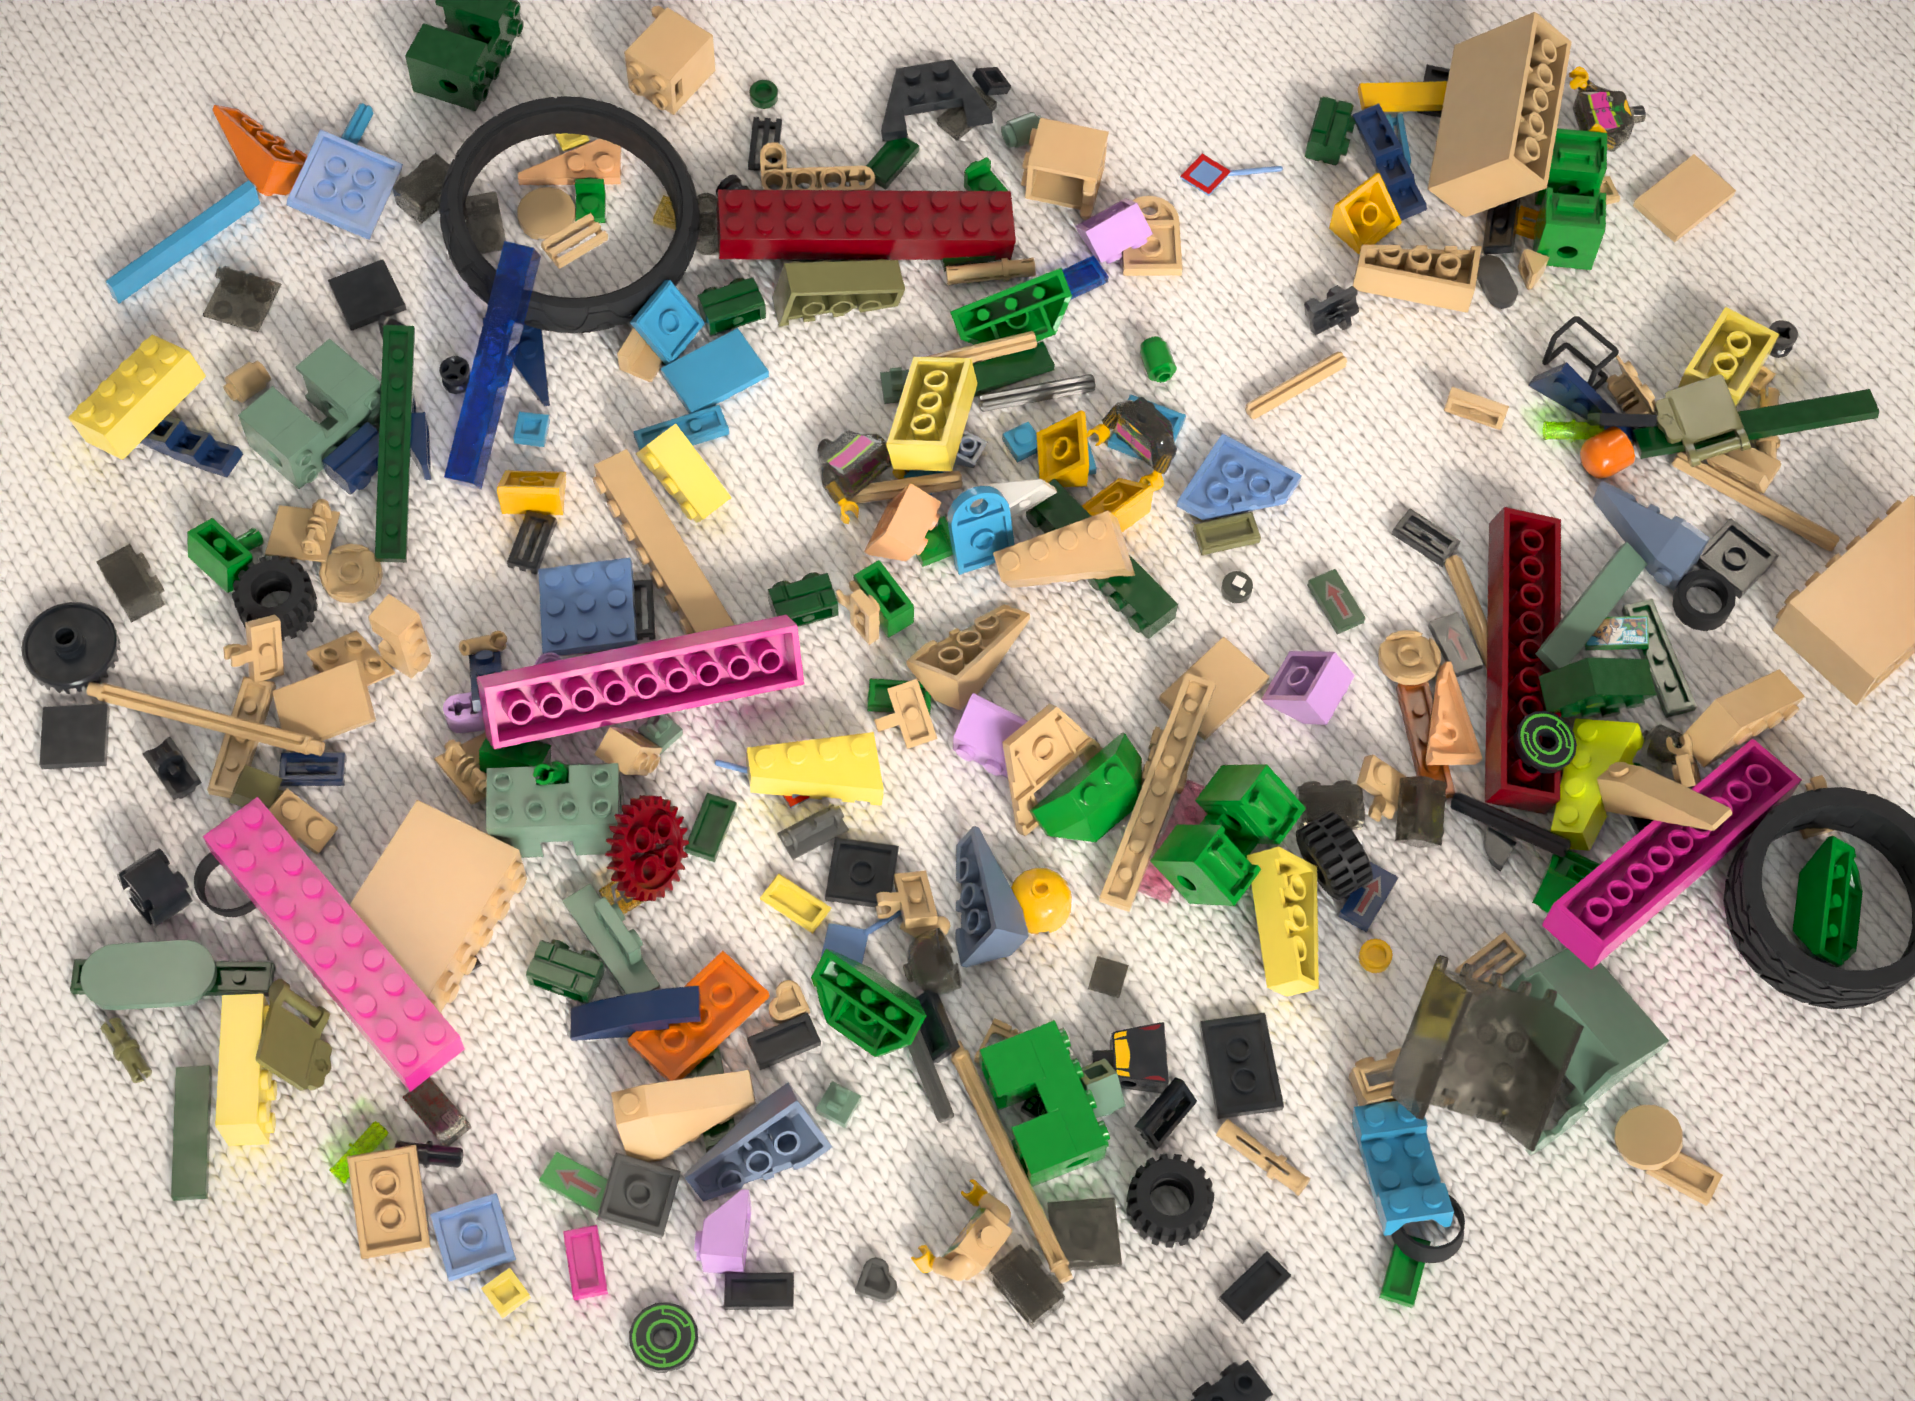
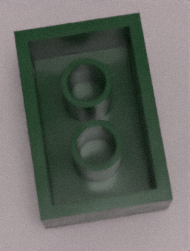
M1587 657L1539 676L1547 712L1561 713V717H1570L1581 713L1582 717H1591L1601 714L1602 718L1612 717L1620 714L1621 708L1631 709L1645 705V699L1656 696L1648 659Z

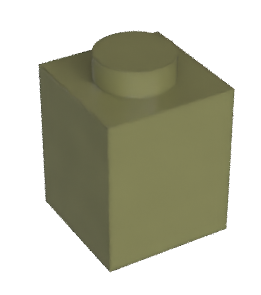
M245 765L239 774L229 802L244 807L258 797L269 810L283 792L279 789L282 778Z

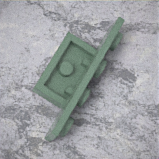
M591 884L586 885L562 900L625 994L652 991L660 987L659 982L642 959L640 947L643 946L641 938L634 929L628 931L623 923L626 920L625 916L616 903L610 905L605 896L600 898Z

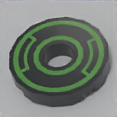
M1535 711L1525 716L1517 725L1513 737L1515 751L1522 762L1528 767L1533 766L1539 769L1537 772L1543 774L1557 773L1570 764L1576 754L1577 743L1575 735L1568 723L1557 714L1547 711ZM1539 736L1548 739L1551 749L1541 746Z
M670 1302L655 1303L644 1308L635 1317L629 1331L630 1348L636 1361L647 1370L656 1373L678 1370L684 1367L695 1355L699 1344L698 1327L692 1315L682 1306ZM662 1329L670 1330L674 1334L673 1341L667 1346H659L654 1341L656 1333Z

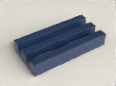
M323 752L321 756L311 753L309 755L303 753H281L279 778H282L280 786H345L344 774H346L345 763L347 756L345 752ZM287 763H337V766H287ZM319 774H337V775H319Z

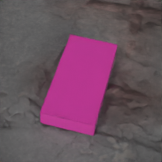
M592 1225L563 1231L573 1299L579 1300L608 1294L598 1226Z

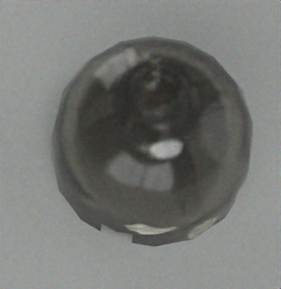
M935 928L918 935L909 945L906 953L908 963L903 965V970L909 983L915 981L920 990H931L939 995L951 993L962 987L958 963H953L951 953L954 952L942 929Z

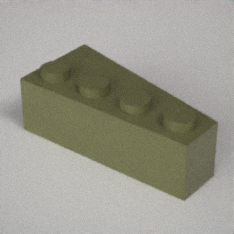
M877 259L875 261L849 260L841 262L825 260L806 263L794 261L784 263L772 300L778 326L782 327L789 325V320L803 318L805 323L816 321L815 315L832 313L833 317L845 316L846 313L856 308L862 313L897 307L904 294L905 286L898 260Z

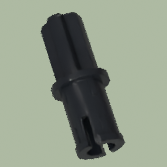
M397 1140L395 1148L417 1145L419 1164H423L424 1168H429L430 1165L458 1168L463 1162V1149L459 1147L433 1145L432 1141H427L424 1144Z

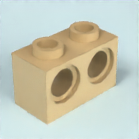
M610 727L594 755L608 764L618 763L620 772L625 775L647 776L648 773H652L657 768L661 759L659 754L663 748L633 729Z

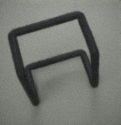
M1574 316L1552 335L1542 364L1548 365L1562 351L1568 349L1592 369L1587 383L1596 391L1608 379L1607 374L1601 369L1618 355L1619 350L1581 317ZM1577 322L1612 352L1596 366L1567 342L1561 344L1552 352L1557 338ZM1598 374L1601 377V379L1593 385L1595 378Z

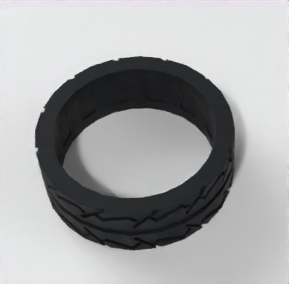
M1846 787L1813 789L1791 796L1772 809L1736 851L1727 872L1729 878L1725 880L1723 902L1728 926L1732 928L1729 931L1739 953L1753 971L1761 974L1759 977L1774 989L1799 1002L1808 1003V1005L1827 1009H1849L1864 1007L1886 999L1915 977V818L1899 805L1876 794H1867L1866 791ZM1803 829H1831L1853 835L1882 853L1901 877L1907 889L1912 907V930L1908 946L1900 960L1889 966L1873 970H1845L1819 962L1794 946L1775 924L1767 908L1762 889V867L1771 842L1788 833Z

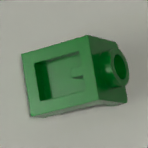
M988 157L972 162L964 171V188L967 191H1008L991 171V160Z
M592 177L575 179L576 221L591 213L595 222L606 223L604 179Z
M942 516L938 520V526L934 527L931 531L928 529L925 535L928 542L920 555L916 554L922 567L953 556L948 522L945 516Z

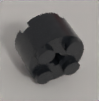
M160 848L151 851L117 873L123 890L130 887L129 893L131 898L129 900L145 921L150 925L153 924L155 928L189 906V903L193 901L186 890L189 888L187 881L179 871L173 874L168 867L170 862Z

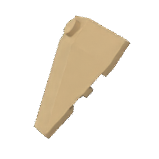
M1615 762L1597 778L1606 812L1711 831L1717 829L1732 815L1731 808L1642 766Z

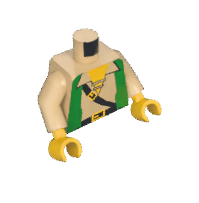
M971 1179L969 1182L974 1185L972 1191L969 1193L961 1191V1195L973 1206H980V1208H978L942 1257L936 1258L928 1246L921 1245L918 1249L923 1255L919 1258L911 1257L912 1261L922 1273H928L933 1270L936 1274L956 1281L964 1279L968 1281L986 1268L1013 1230L1007 1226L1011 1218V1211L1008 1206L988 1193L976 1180Z

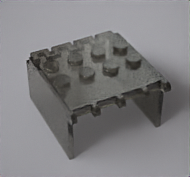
M1439 955L1390 1078L1394 1081V1085L1390 1095L1416 1118L1424 1120L1430 1104L1440 1108H1446L1447 1106L1448 1110L1471 1117L1476 1114L1478 1119L1496 1124L1500 1123V1127L1525 1148L1535 1151L1584 1026L1554 1005L1557 998L1556 990L1548 988L1541 999L1529 995L1532 988L1530 982L1521 981L1517 991L1501 986L1503 981L1501 973L1493 972L1489 982L1472 978L1474 966L1468 963L1463 965L1460 974L1446 970L1448 958Z

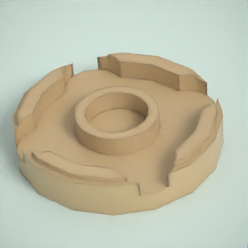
M552 187L538 188L529 192L521 199L517 208L518 223L522 231L532 239H547L574 223L576 218L575 204L571 197L560 189Z
M346 544L338 546L331 551L332 553L328 556L327 562H321L319 576L323 589L331 598L339 602L356 603L366 600L381 585L383 576L381 563L375 562V553L363 545Z
M1402 630L1394 632L1387 636L1386 640L1379 647L1378 665L1383 674L1392 681L1403 685L1425 683L1436 675L1440 667L1441 653L1438 645L1433 639L1429 637L1428 640L1422 636L1423 633L1418 631Z
M1640 1105L1629 1109L1620 1117L1615 1127V1145L1620 1155L1629 1165L1641 1170H1657L1663 1168V1165L1668 1164L1670 1161L1672 1163L1678 1157L1683 1147V1132L1678 1119L1669 1110L1657 1105Z

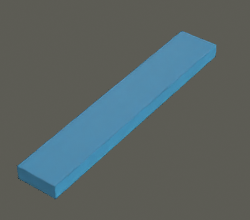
M249 180L107 279L106 283L112 298L120 304L258 206L260 201L255 186Z

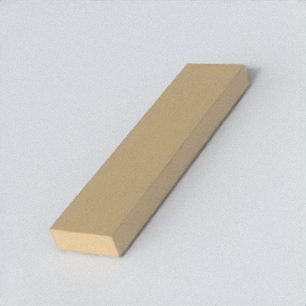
M243 677L231 716L265 724L273 699L272 691L276 689L275 683L266 680L254 683L249 677ZM225 733L207 788L209 795L231 797L240 772L245 765H252L259 742Z

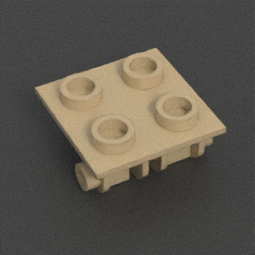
M1617 355L1616 359L1622 374L1620 376L1616 374L1610 376L1606 380L1608 383L1607 389L1612 393L1619 405L1623 404L1622 410L1626 414L1657 415L1655 412V396L1646 384L1642 385L1637 377L1639 375L1631 362L1628 360L1624 363L1619 355Z
M318 499L317 502L313 503L312 509L279 505L265 556L273 555L281 558L288 557L291 559L327 562L340 512L331 511L329 502L325 499Z
M357 630L306 653L313 662L312 667L320 673L354 660L361 661L367 686L395 674V671Z
M485 732L463 744L456 742L454 739L448 741L444 746L446 752L434 759L471 805L486 798L487 773L479 770V749L486 738Z

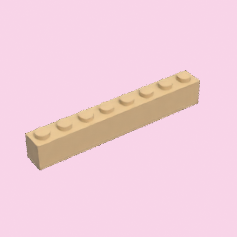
M625 449L594 464L596 477L593 478V483L600 495L605 493L609 500L607 505L614 518L619 516L623 523L621 528L626 539L629 542L632 540L638 547L635 551L642 565H649L652 570L650 576L656 588H663L667 595L664 599L669 610L672 613L677 612L680 616L679 624L683 633L688 635L735 625L628 450Z

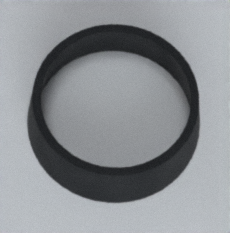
M211 852L202 859L194 875V888L203 904L214 913L224 917L243 916L257 908L252 901L233 909H221L210 905L205 895L206 881L210 873L221 864Z
M1449 1195L1454 1215L1460 1225L1458 1235L1445 1245L1428 1246L1412 1239L1402 1226L1391 1236L1394 1243L1397 1244L1405 1255L1423 1263H1439L1448 1260L1458 1252L1464 1239L1465 1218L1462 1208L1452 1196Z

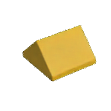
M1379 173L1372 175L1334 205L1329 229L1357 254H1360L1362 245L1376 244L1402 223Z
M1080 410L1036 433L1039 479L1047 483L1056 479L1063 487H1087L1089 455L1086 415L1084 411Z
M505 470L497 486L502 514H526V511L529 510L544 515H563L566 472Z
M1118 478L1081 506L1091 516L1105 511L1111 512L1118 518L1121 531L1124 532L1150 512L1154 490L1151 485Z

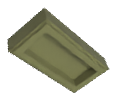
M1253 512L1198 523L1193 526V532L1201 556L1260 543L1261 540Z

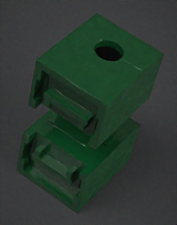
M436 0V5L444 9V22L447 24V28L443 30L423 23L407 51L405 58L413 91L476 111L481 101L484 102L487 99L489 86L493 80L498 78L504 58L507 59L510 56L514 39L522 33L524 22L521 20V4L518 0Z

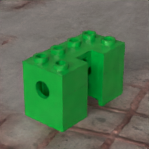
M1557 128L1547 188L1535 192V205H1541L1534 227L1533 251L1549 257L1546 266L1592 270L1606 230V193H1601L1600 187L1607 170V133Z
M1267 764L1221 765L1195 800L1207 813L1199 825L1177 824L1151 858L1150 862L1189 904L1235 906L1262 870L1258 865H1252L1247 859V855L1251 854L1257 844L1280 845L1305 811L1306 807Z
M1055 1020L979 1050V1065L998 1111L1038 1094L1046 1109L1047 1114L1011 1127L1015 1139L1011 1140L1012 1146L1032 1187L1104 1159L1106 1148L1109 1146L1108 1140H1110V1135L1104 1121L1098 1122L1093 1112L1097 1105L1091 1090L1084 1091L1080 1078L1084 1077L1080 1063L1077 1058L1071 1060L1068 1048L1071 1047V1043L1064 1027L1058 1029Z

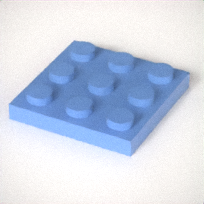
M320 129L290 192L286 205L370 240L401 173L403 164Z
M630 557L538 569L543 654L555 653L561 656L637 645L633 563Z

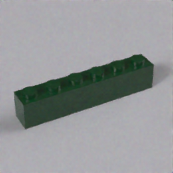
M1053 479L1049 484L1055 487L1057 493L1026 511V518L1029 523L1035 528L1039 527L1044 533L1092 517L1056 479ZM1129 555L1135 576L1124 577L1122 575L1106 579L1093 578L1087 580L1092 588L1097 591L1100 590L1107 597L1110 606L1115 611H1121L1128 618V622L1137 633L1141 632L1149 639L1176 618L1178 603Z

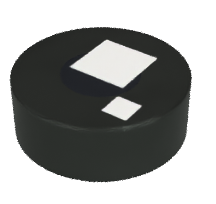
M1230 572L1223 579L1221 586L1222 595L1229 602L1243 603L1251 596L1253 582L1244 572Z

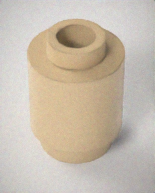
M257 360L254 363H246L226 376V384L223 388L231 400L235 401L237 399L243 403L266 388V383L271 381V378L265 367Z

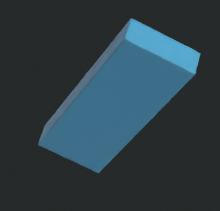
M720 405L633 431L639 451L674 424H677L692 446L729 435V427Z

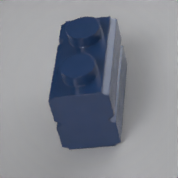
M366 422L322 460L328 477L339 484L349 495L357 489L362 490L367 487L371 477L378 472V430L369 422Z

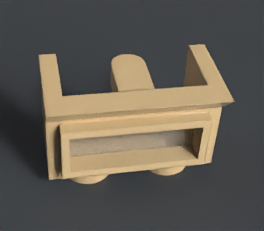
M1399 1048L1387 1053V1058L1375 1061L1374 1057H1367L1355 1063L1356 1067H1353L1349 1074V1079L1359 1106L1370 1105L1386 1099L1388 1102L1399 1101L1404 1094L1416 1091L1418 1097L1424 1096L1430 1083L1425 1078L1416 1051L1406 1053L1404 1048Z

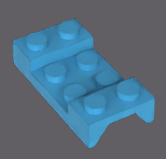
M1420 1098L1354 1107L1352 1125L1384 1236L1393 1234L1405 1223L1431 1219L1443 1227H1450L1454 1210L1446 1184L1441 1183L1426 1133L1428 1125Z

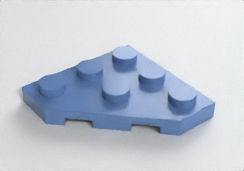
M1222 433L1178 499L1177 507L1204 521L1283 505L1287 503L1300 483L1302 475Z

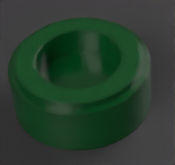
M769 80L754 82L749 89L751 103L760 109L773 107L778 101L777 86Z

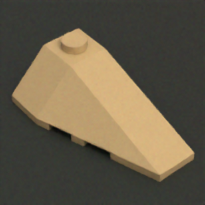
M1004 604L976 618L974 625L962 631L956 628L949 632L948 638L938 643L932 640L924 644L906 661L907 667L935 701L961 710L968 704L973 693L977 695L1030 620V614Z
M749 1070L645 1084L611 1093L616 1125L626 1155L647 1162H655L674 1154L673 1151L689 1141L697 1140L701 1137L700 1134L717 1124L725 1123L756 1104Z

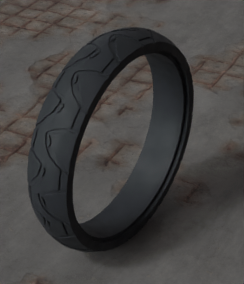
M571 96L548 97L521 103L499 113L497 117H492L477 128L462 144L455 154V159L450 163L442 187L439 208L440 226L446 249L460 277L467 282L468 287L481 300L508 318L527 326L557 333H590L615 327V325L620 326L632 321L664 280H671L677 286L682 279L697 245L696 241L698 240L700 223L698 199L692 177L688 173L687 166L679 153L661 133L642 118L623 108H618L616 105L600 100L596 101L595 99ZM567 133L603 139L631 152L654 172L667 191L672 203L676 230L667 251L659 262L640 279L619 290L598 296L569 298L546 295L530 290L508 279L497 271L477 249L471 239L463 214L465 201L475 178L502 151L534 137Z

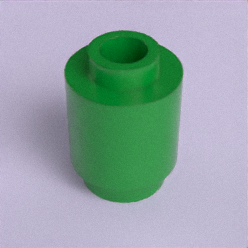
M1158 336L1144 340L1140 345V357L1148 378L1159 383L1170 380L1177 367L1167 342Z

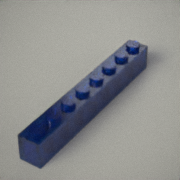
M504 241L444 478L451 483L482 490L541 258L534 247Z

